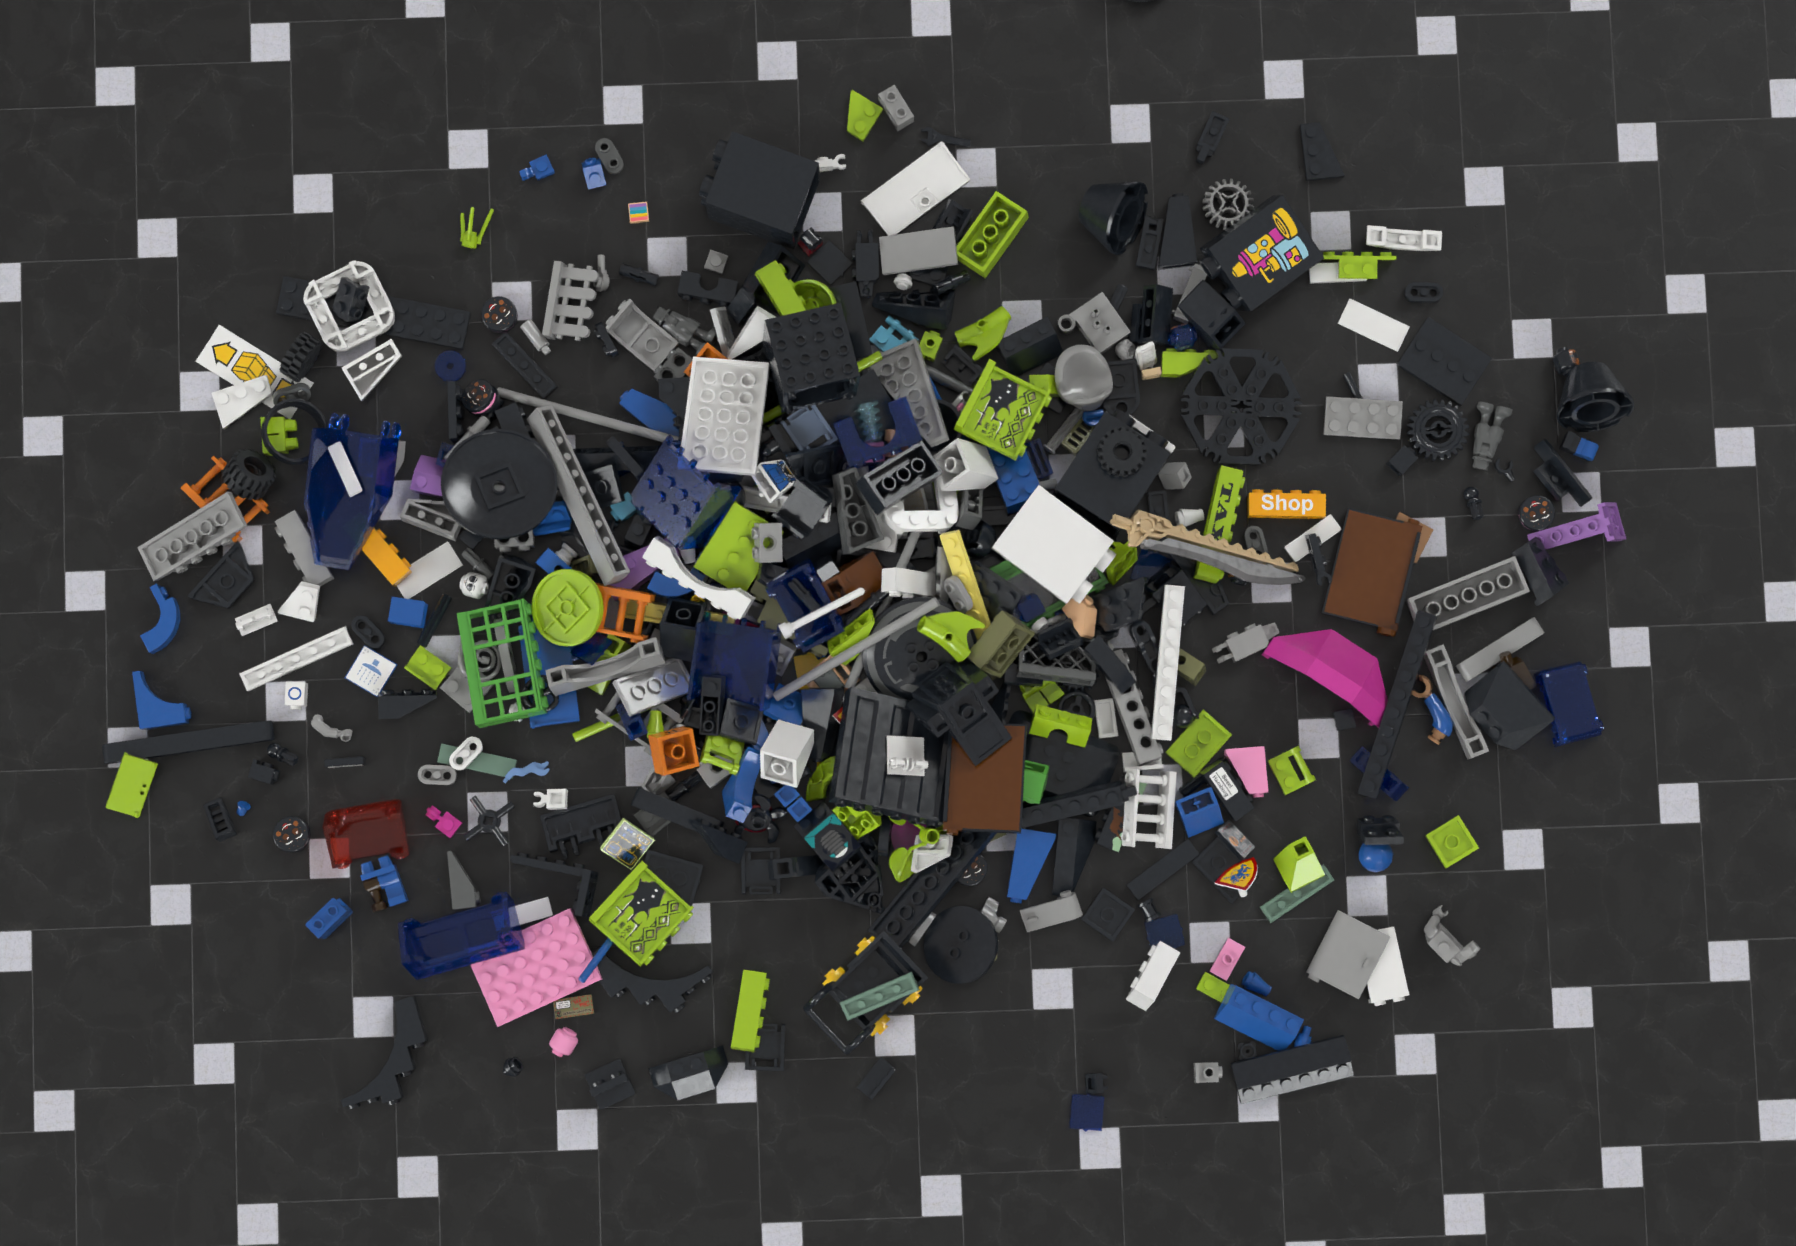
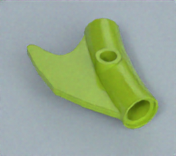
M1000 306L986 317L955 331L960 348L966 345L977 346L978 348L972 357L974 361L989 353L1001 342L1006 332L1008 323L1012 319L1009 312L1003 306Z
M953 611L923 616L918 623L917 631L934 640L950 653L957 662H961L971 653L967 643L968 631L975 628H984L985 624L967 614Z

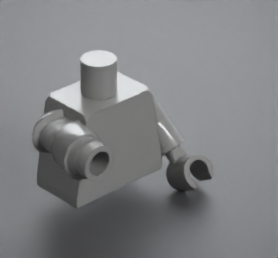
M1442 905L1433 910V916L1424 928L1427 943L1446 963L1452 962L1457 966H1462V963L1467 959L1476 956L1481 948L1473 940L1465 947L1457 941L1440 923V919L1448 915V910L1442 912Z

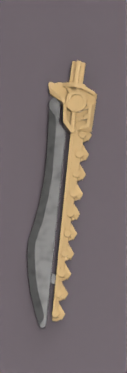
M1136 510L1130 519L1114 514L1110 521L1113 526L1127 530L1129 547L1140 545L1141 549H1151L1197 560L1251 583L1285 585L1301 583L1305 580L1303 575L1293 573L1299 571L1298 564L1294 561L1286 564L1281 557L1271 559L1270 555L1266 552L1259 555L1252 547L1244 550L1239 543L1229 545L1225 538L1217 541L1210 533L1202 536L1197 529L1187 531L1186 527L1182 524L1172 526V522L1168 519L1142 510ZM1163 537H1167V539L1163 540L1162 542L1158 541Z

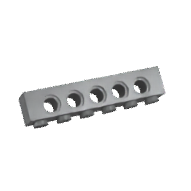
M1122 649L1113 651L1136 680L1134 671H1130L1128 667L1130 661L1127 653H1123ZM1106 678L1138 766L1159 760L1162 757L1163 749L1160 742L1157 743L1156 739H1151L1152 724L1150 725L1148 720L1150 714L1146 706L1143 707L1141 702L1143 695L1140 688L1137 689L1134 683L1130 687L1129 693L1121 694ZM1127 704H1136L1137 710L1129 711ZM1134 721H1141L1144 725L1143 729H1136L1133 724ZM1143 738L1148 739L1150 746L1143 747L1140 744V740Z

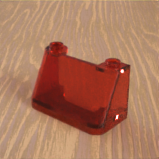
M394 799L331 810L325 814L323 831L332 869H345L349 867V864L355 858L390 853L392 857L402 859L409 855L410 851L401 800Z

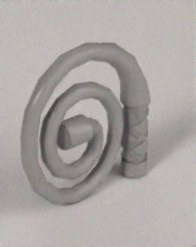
M460 637L458 665L461 672L467 677ZM488 640L475 642V646L488 643ZM492 646L498 658L496 669L489 676L480 677L481 682L493 679L500 671L502 662L497 646ZM488 647L476 651L477 660L481 664H489L490 657L479 656L482 651L488 652L491 656L490 665L486 668L479 667V672L491 670L496 663V656Z

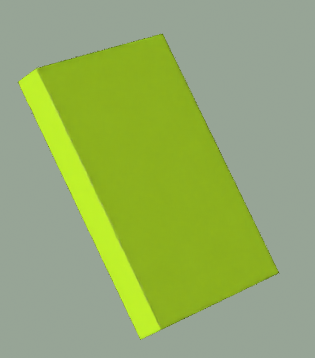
M1203 709L1199 713V719L1195 718L1192 724L1184 730L1165 753L1194 778L1232 734Z

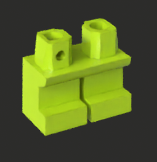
M260 417V419H261V428H262V423H263V420H264L265 417ZM271 417L269 420L267 435L277 452L288 454L289 450L298 449V439L288 438V432L297 431L296 420L284 417ZM262 440L263 454L271 456Z
M1043 680L1042 687L1019 685L1023 693L1022 698L1032 714L1036 704L1048 706L1065 695L1056 682Z

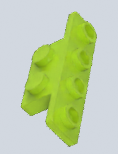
M1323 252V260H1339L1338 279H1377L1378 260H1396V256H1392V252H1380V256H1373V252H1361V256H1354V252H1342V255H1335V252Z

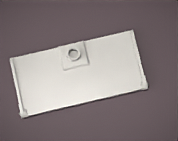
M941 141L878 189L863 198L861 204L870 212L887 236L897 235L969 182L970 178L949 152L945 143Z

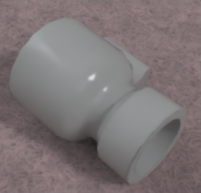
M988 897L980 911L991 920L996 932L1000 933L1007 920L996 915L999 902Z

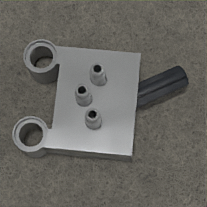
M1118 284L1110 302L1104 293L1101 292L1069 315L1061 316L1057 324L1058 331L1061 334L1068 335L1073 331L1076 324L1090 346L1103 354L1127 338L1131 333L1117 313L1128 288L1125 285ZM1069 321L1071 327L1065 329L1061 326V322Z

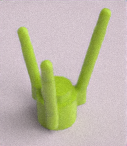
M474 207L470 209L468 231L466 232L464 213H461V246L476 249L477 244L481 245L482 237L494 209H490L478 237L476 232H472Z

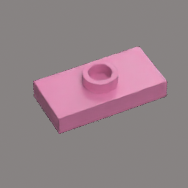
M1227 938L1209 972L1227 981L1245 947Z

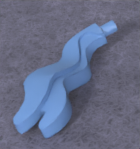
M546 761L542 764L532 762L523 768H512L506 774L503 782L506 784L515 775L523 777L529 773L544 776L549 772V768L544 770L549 762Z

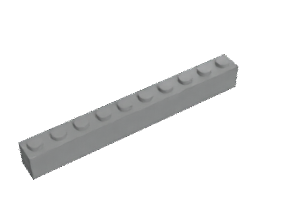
M552 405L536 408L527 418V421L537 442L546 450L553 461L557 474V486L604 586L620 583L630 573V570Z

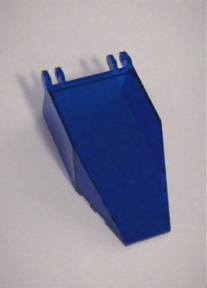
M332 413L328 428H313L304 508L307 510L309 520L307 526L311 532L312 540H310L314 564L350 570L393 495L401 426L397 422L392 425L391 437H387L390 432V423L388 421L382 422L380 435L348 431L349 417L348 415H343L340 428L336 429L339 425V415ZM339 441L363 490L352 497L349 496L328 450L329 446Z

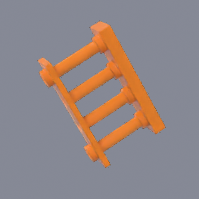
M215 456L211 458L216 465L195 485L192 484L190 486L185 483L181 487L200 508L222 496L228 490V485L223 483L209 498L203 499L199 495L201 493L200 490L226 466L227 463L221 457L219 459ZM238 495L235 501L239 506L246 498L243 499ZM262 498L258 500L252 499L256 505L244 516L246 524L261 510L267 515L270 513L267 509L269 505ZM241 531L235 533L236 536L232 538L233 542H240L243 539L239 535Z
M596 583L601 592L604 606L602 621L596 632L630 638V642L634 643L648 640L649 636L641 634L645 607L648 603L655 601L656 594L611 585L604 586V584ZM611 595L617 596L618 600H620L615 629L604 627L608 601ZM630 599L637 600L636 603L638 604L633 633L623 631L627 602Z

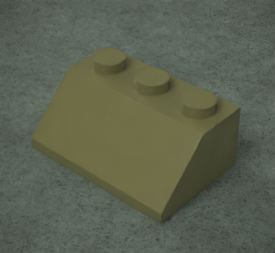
M1001 611L995 616L991 625L982 633L976 644L971 647V653L968 658L981 670L1001 678L1034 636L1035 632L1011 614Z

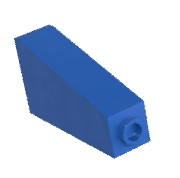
M631 389L629 392L625 391L622 394L620 406L642 425L652 430L679 437V429L673 426L675 423L673 419L677 416L673 414L674 411L668 405L634 389Z
M1022 829L1021 834L1016 835L1007 897L1011 898L1010 902L1022 903V900H1027L1056 839V834Z

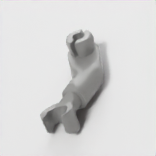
M314 715L311 721L312 727L325 737H340L344 742H348L351 739L353 730L345 729L341 731L337 728H330L323 722L321 715Z

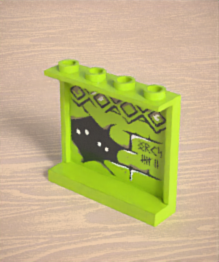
M989 359L954 430L1016 461L1018 456H1023L1027 448L1024 445L1026 440L1032 439L1035 433L1033 427L1035 423H1040L1044 413H1041L1043 407H1048L1052 399L1049 396L1051 389H1048L1046 392L996 367V362Z
M643 861L636 866L589 917V921L640 967L643 964L647 966L654 958L652 954L657 949L661 951L667 944L665 940L670 935L673 937L681 929L679 925L682 921L687 922L693 916L691 911L694 908L693 906L690 907L647 868L648 865Z

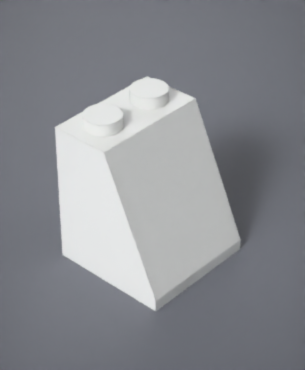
M957 438L933 456L943 471L937 478L942 491L985 489L998 479L986 446Z
M778 720L760 750L761 778L797 788L814 745V730Z

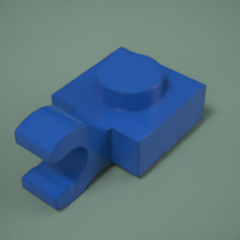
M547 154L530 161V168L519 171L523 181L533 176L538 181L555 173Z

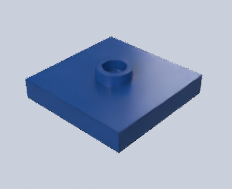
M779 683L775 691L784 687V685ZM794 691L779 701L772 695L763 715L776 721L781 720L801 726L803 722L802 694Z

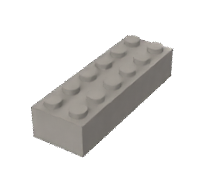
M1513 556L1408 598L1405 601L1413 621L1418 610L1437 616L1434 631L1530 592L1517 559Z

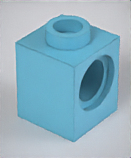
M629 492L624 494V502L610 506L612 509L610 513L616 521L620 519L624 523L637 512L632 503L633 497Z

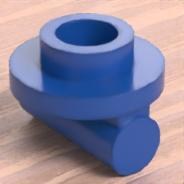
M1103 409L1084 411L1082 419L1087 425L1096 426L1104 411Z

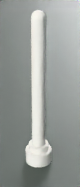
M862 587L791 624L790 622H784L778 625L784 638L787 639L792 636L794 630L860 597L865 593V590Z

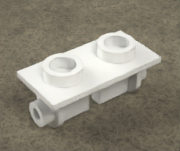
M268 604L235 618V624L237 629L240 630L241 635L244 636L277 622V618L271 604Z

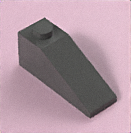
M447 851L452 910L477 908L478 903H481L480 892H476V887L454 852Z

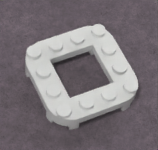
M351 261L349 265L316 281L312 280L308 283L309 285L305 290L304 303L322 340L329 348L336 352L348 351L388 331L395 322V312L377 274L367 263ZM341 277H348L360 285H368L370 287L367 300L374 315L340 331L325 299L337 293Z
M936 479L934 487L938 510L904 511L902 500L883 512L884 514L881 516L883 523L886 522L896 534L920 531H938V534L945 533L957 522L959 517L956 491H942L939 481Z

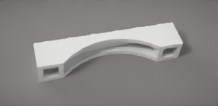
M660 536L653 538L642 557L649 566L653 568L658 567L663 570L662 573L669 578L674 577L679 581V585L687 589L691 588L695 591V595L702 599L707 598L711 601L712 606L717 609H724L727 611V615L735 620L737 618L739 620L744 618L755 600L754 596L740 587L719 588L696 578L683 565L675 546Z

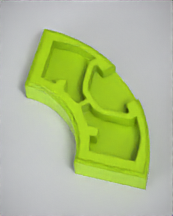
M835 756L821 762L816 767L812 777L809 778L806 789L807 802L826 798L828 785L832 781Z

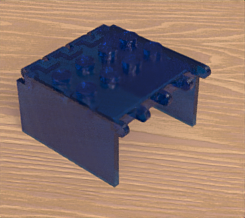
M669 435L631 493L633 497L631 503L638 511H642V515L651 524H654V527L664 537L667 536L666 539L675 548L679 547L680 550L705 547L742 488L740 486L721 488L720 483L713 485L708 480L710 474L707 471L702 474L695 467L697 461L695 459L689 461L683 455L685 449L681 446L682 440H673L674 438Z
M706 612L705 620L698 622L696 627L687 700L701 696L703 676L707 674L726 676L724 700L727 698L732 699L733 694H735V700L751 704V699L754 697L753 704L760 706L759 711L763 712L769 709L773 699L782 634L778 625L777 630L766 629V621L761 620L760 627L747 626V618H742L741 625L727 623L728 615H723L722 622L710 620L711 613Z

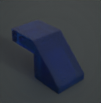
M623 703L616 706L630 741L648 734L640 713L629 717Z

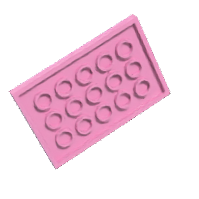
M572 908L467 955L497 1027L603 979L596 966L585 983H581L578 980L579 976L593 959V955Z

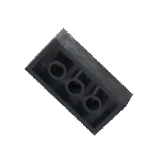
M920 441L863 475L855 484L876 515H879L935 481L943 471L923 441Z

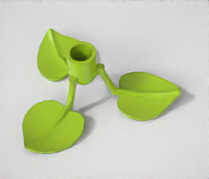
M890 819L894 824L903 825L907 821L903 819ZM920 824L915 825L920 829L919 838L922 842L910 847L908 850L900 847L892 852L889 858V865L897 882H902L914 874L911 871L912 850L926 846L927 843L935 844L939 841L940 835H947V831H943V825L937 829L927 828Z

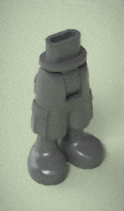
M659 307L653 316V320L658 322V325L672 335L679 343L685 347L691 345L696 350V356L707 342L713 346L718 339L715 327L710 331L700 328L701 323L677 312H671L670 309L665 310ZM696 335V336L700 337V338L703 339L706 343H704V342L702 343V342L696 340L695 338H693V336Z
M1478 402L1477 409L1481 413V422L1475 425L1473 455L1475 456H1472V459H1474L1472 467L1487 471L1489 463H1492L1491 459L1495 455L1497 446L1502 440L1504 432L1501 428L1502 421L1510 417L1513 410L1503 406H1496L1493 424L1489 426L1494 405Z

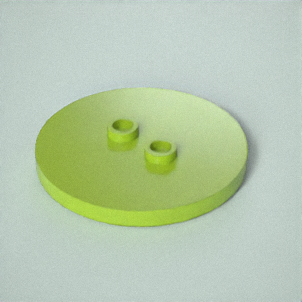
M561 569L548 574L541 580L534 592L531 609L535 626L546 640L559 646H577L589 640L596 633L602 621L604 606L598 586L588 575L574 569Z

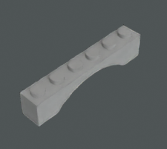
M655 637L638 642L627 651L606 660L580 665H561L545 671L550 690L555 696L662 665L666 662L662 646Z
M1444 644L1426 651L1424 656L1425 662L1443 704L1452 718L1453 727L1467 760L1488 752L1489 750L1483 735L1469 714Z

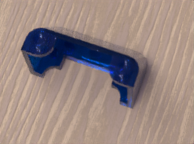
M809 558L766 584L767 588L765 590L770 599L774 597L790 624L811 613L788 586V582L792 578L797 577L807 590L810 589V594L820 603L819 608L832 602ZM834 609L794 630L796 638L793 641L797 649L801 648L804 653L844 632L845 624L837 610Z
M1580 661L1534 673L1536 683L1539 682L1540 685H1543V687H1540V691H1543L1547 708L1556 718L1552 722L1553 728H1551L1552 732L1556 731L1554 734L1555 738H1552L1554 747L1600 736L1601 731H1604L1601 719H1598L1587 681V667Z

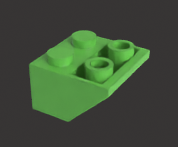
M1025 760L1023 801L1030 804H1040L1047 783L1049 765Z

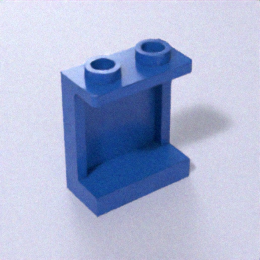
M332 898L306 923V926L318 939H326L353 911L341 898L338 900Z

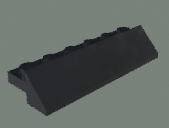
M1344 1035L1231 1063L1241 1104L1354 1076L1351 1064L1352 1059Z

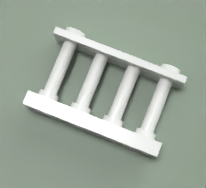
M1127 768L1125 775L1126 786H1135L1137 793H1139V783L1159 784V795L1137 794L1129 797V801L1125 802L1123 832L1121 834L1122 846L1135 847L1136 841L1155 842V848L1172 849L1177 772L1160 771V776L1140 775V769ZM1138 802L1157 803V815L1137 814ZM1137 822L1157 823L1156 834L1136 833Z

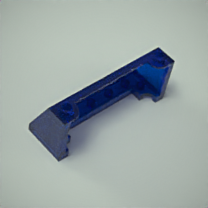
M500 892L491 898L492 903L424 923H420L412 918L398 923L401 964L416 980L524 950L525 944L514 900L507 892Z

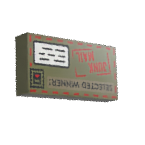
M592 994L558 999L553 1002L555 1019L594 1014Z

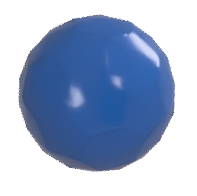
M1363 843L1359 849L1358 856L1360 863L1365 869L1371 872H1381L1391 864L1393 852L1389 844L1365 845Z

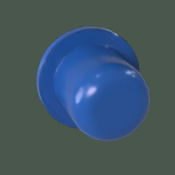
M239 801L236 812L238 815L244 816L251 806L245 801Z

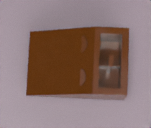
M874 551L838 567L839 573L824 582L821 581L832 602L858 588H864L865 593L836 608L839 615L856 608L867 600L872 592H876L881 588L883 567Z

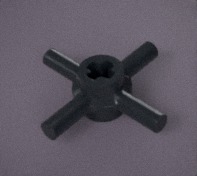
M476 795L472 797L470 801L480 815L478 817V825L464 834L466 840L469 841L481 831L493 832L503 847L507 845L509 841L499 827L501 825V817L514 809V804L510 801L498 811L486 810ZM486 817L494 818L492 825H485Z

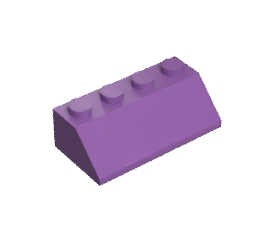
M421 455L414 470L410 490L414 493L443 499L441 475L446 460Z

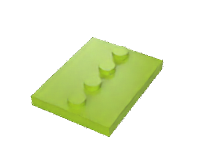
M734 501L693 567L727 588L740 587L747 591L758 574L759 563L755 562V559L752 557V548L755 547L754 539L752 538V528L754 523L770 522ZM766 537L763 540V546L765 548H767L770 544V540L768 537Z

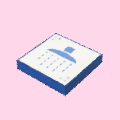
M364 645L346 674L345 679L378 697V693L382 692L398 664Z

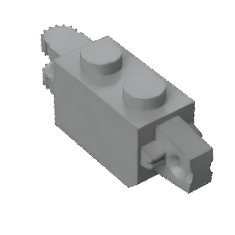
M1254 623L1245 627V632L1238 634L1236 631L1228 635V640L1212 648L1214 653L1227 647L1229 654L1219 657L1217 659L1218 663L1232 658L1233 662H1237L1265 649L1268 646V640L1279 634L1277 625L1271 623L1261 626V624L1256 626Z

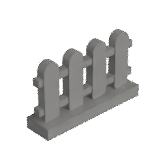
M554 261L542 335L547 339L555 340V338L562 339L563 336L575 337L576 341H581V338L589 337L590 329L583 326L584 319H591L594 313L592 309L586 306L587 301H593L597 296L596 292L589 287L590 282H597L600 277L597 271L592 270V266L580 269L574 268V264H568L567 267L561 261ZM572 280L584 281L583 288L572 287ZM569 299L581 300L580 306L568 305ZM566 317L578 318L577 325L565 324Z

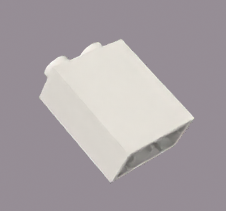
M1040 485L1037 486L992 546L994 551L1065 604L1071 598L1080 604L1093 587L1086 580L1087 576L1094 567L1103 573L1116 556V553L1109 549L1114 542L1111 538Z

